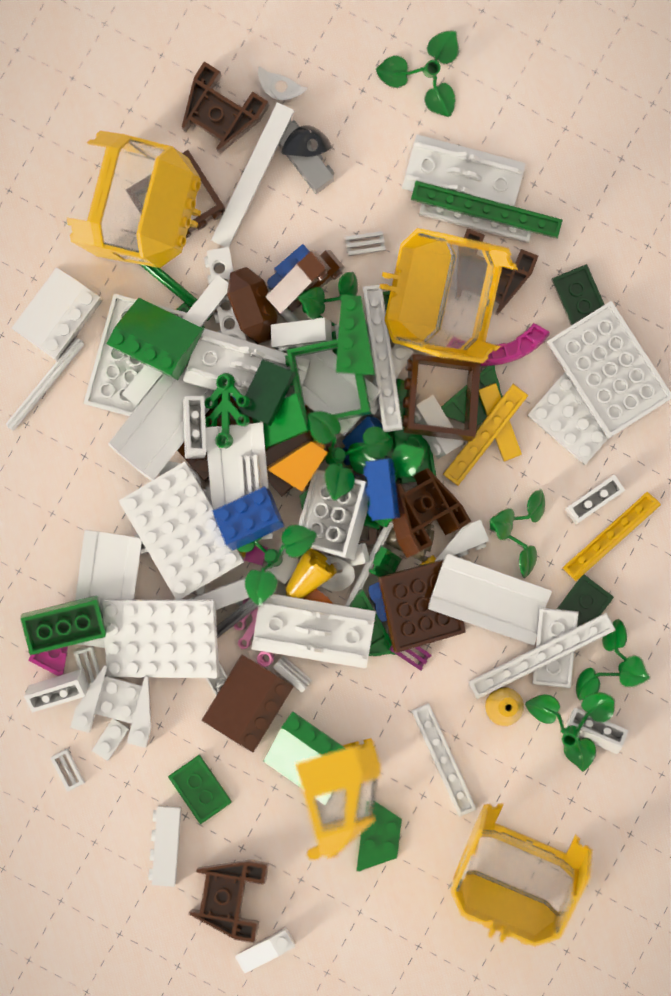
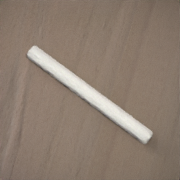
M75 338L7 421L6 426L14 431L81 350L84 346L83 341Z

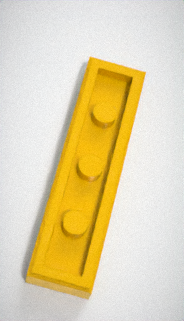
M496 383L479 389V397L486 416L489 415L501 399ZM509 420L495 438L504 462L522 455Z

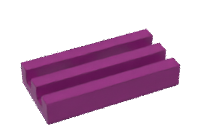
M393 646L389 649L420 671H422L423 665H426L428 662L427 659L431 657V654L421 647H415V649L424 654L423 658L410 649L405 650L420 661L417 664L402 653H395Z

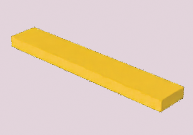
M513 383L476 430V437L465 444L443 475L459 486L529 395Z
M646 492L562 567L563 570L573 580L577 581L661 506L660 502L650 493Z

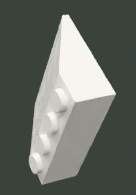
M56 267L11 329L57 361L102 303V299Z
M319 469L315 471L311 478L299 525L317 533L311 548L354 560L368 511L369 497L366 494L368 482L355 479L354 487L350 492L337 500H333L326 486L325 471Z

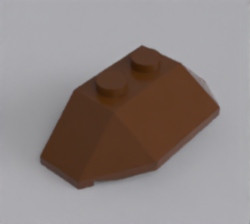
M244 267L230 273L227 296L240 330L253 339L256 344H260L271 339V325L277 324L278 315L275 307L265 297L269 293L265 281L248 267Z

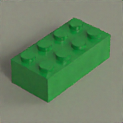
M97 595L22 613L20 617L30 655L103 638L107 634Z

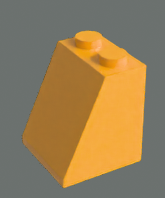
M315 440L313 442L306 441L270 464L267 470L296 489L303 491L328 453L324 450L326 446Z

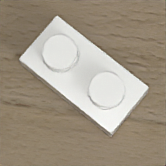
M112 719L95 744L92 752L109 761L129 728L116 719Z

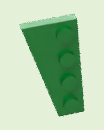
M341 295L336 373L375 375L361 296Z

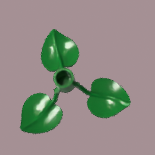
M456 31L439 33L429 41L427 53L435 58L428 61L424 67L407 71L408 64L405 59L400 56H391L376 67L378 77L386 85L400 88L406 85L407 75L423 72L426 77L433 78L434 87L425 94L424 101L426 107L435 114L450 117L455 108V94L452 87L447 83H441L437 86L436 75L441 69L439 62L449 64L458 56L459 47Z
M346 272L341 276L338 283L339 297L325 299V294L321 287H314L298 297L302 303L303 312L310 319L324 318L320 314H323L325 311V302L341 300V295H357L358 282L354 272ZM331 322V326L334 327L335 325H337V324ZM335 330L332 332V340L337 339ZM333 349V353L337 355V349Z
M316 411L307 415L313 438L321 444H327L332 441L331 446L328 448L329 451L325 456V461L329 465L325 471V482L333 500H337L350 492L355 484L352 471L348 468H343L341 464L346 455L366 448L367 455L370 458L379 459L386 456L392 449V437L387 432H384L382 428L374 426L366 429L363 433L364 445L344 452L339 447L334 448L337 440L335 435L341 430L338 419L334 415L323 411Z
M358 442L351 444L348 450L364 445L365 443ZM401 444L394 449L392 460L394 462L396 481L399 477H410L418 471L423 461L424 448ZM366 448L349 454L350 464L359 474H364V466H366L367 461L377 460L367 455ZM393 519L374 521L383 527H388Z
M542 489L534 491L529 497L527 503L528 515L515 517L514 511L507 508L490 519V529L496 532L500 540L504 541L509 538L524 548L519 556V566L523 578H526L533 570L537 561V551L534 546L530 545L528 547L510 534L513 529L514 520L531 518L532 522L536 523L541 519L545 510V496Z
M291 525L282 533L281 540L284 545L281 546L279 552L275 549L266 550L260 545L258 541L262 537L236 549L240 552H250L256 545L265 553L264 559L268 565L263 567L261 572L251 570L245 578L246 592L255 604L260 606L274 594L277 588L275 575L269 571L265 572V570L277 567L282 563L284 549L289 557L296 558L304 555L313 545L317 536L316 532L301 525Z
M620 619L612 622L615 631L603 636L602 639L603 646L607 651L611 652L614 650L624 660L618 666L619 673H595L593 668H587L582 671L576 683V694L579 700H583L591 693L599 692L600 680L598 677L619 676L620 683L625 687H634L650 679L644 662L639 656L633 655L626 658L620 653L618 648H623L627 641V631Z
M601 692L587 695L581 704L587 713L577 727L571 725L564 728L561 714L558 713L560 703L555 697L548 694L538 695L528 700L525 706L540 722L552 724L555 722L556 716L558 717L561 727L560 732L563 733L562 743L565 745V756L584 772L595 758L596 746L589 738H579L580 729L589 715L597 722L608 721L613 716L615 700L610 695Z

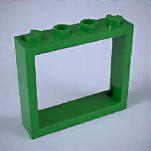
M338 339L287 350L288 355L285 356L286 366H290V370L296 373L290 386H294L295 393H300L305 412L306 407L296 357L337 349ZM355 374L361 409L333 414L338 421L372 414L364 375Z

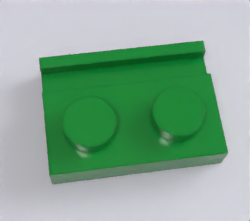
M381 546L374 556L373 564L375 566L369 572L377 577L394 573L402 558Z

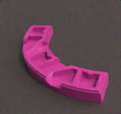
M533 323L516 340L507 344H498L501 347L497 351H492L488 355V359L481 363V366L500 365L520 359L537 349L548 338L550 332ZM454 338L448 347L461 349L466 343Z

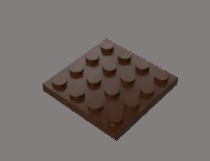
M444 559L378 577L393 651L395 653L466 633L464 621L428 609Z

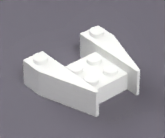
M104 665L86 692L85 697L82 698L76 707L70 728L90 733L95 714L131 723L127 743L146 748L152 729L149 677H144L142 686L107 677L108 666Z

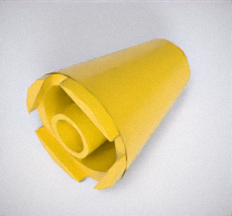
M310 548L301 556L285 587L286 595L294 598H304L336 574L335 566L332 563L329 565L326 562L328 558L321 552Z
M502 687L493 691L488 696L485 709L492 722L500 726H509L521 718L524 711V703L518 692L511 688ZM506 704H510L509 711L505 710Z

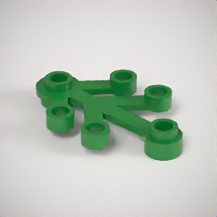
M223 373L218 376L216 380L217 388L204 401L206 408L215 409L210 416L205 418L206 427H216L217 419L222 414L221 433L216 436L215 442L219 448L225 449L233 444V438L230 435V414L236 419V423L239 426L246 427L250 422L249 417L242 415L230 401L231 394L240 407H247L250 403L249 397L242 395L234 386L235 379L230 373ZM222 395V401L218 405L217 399Z

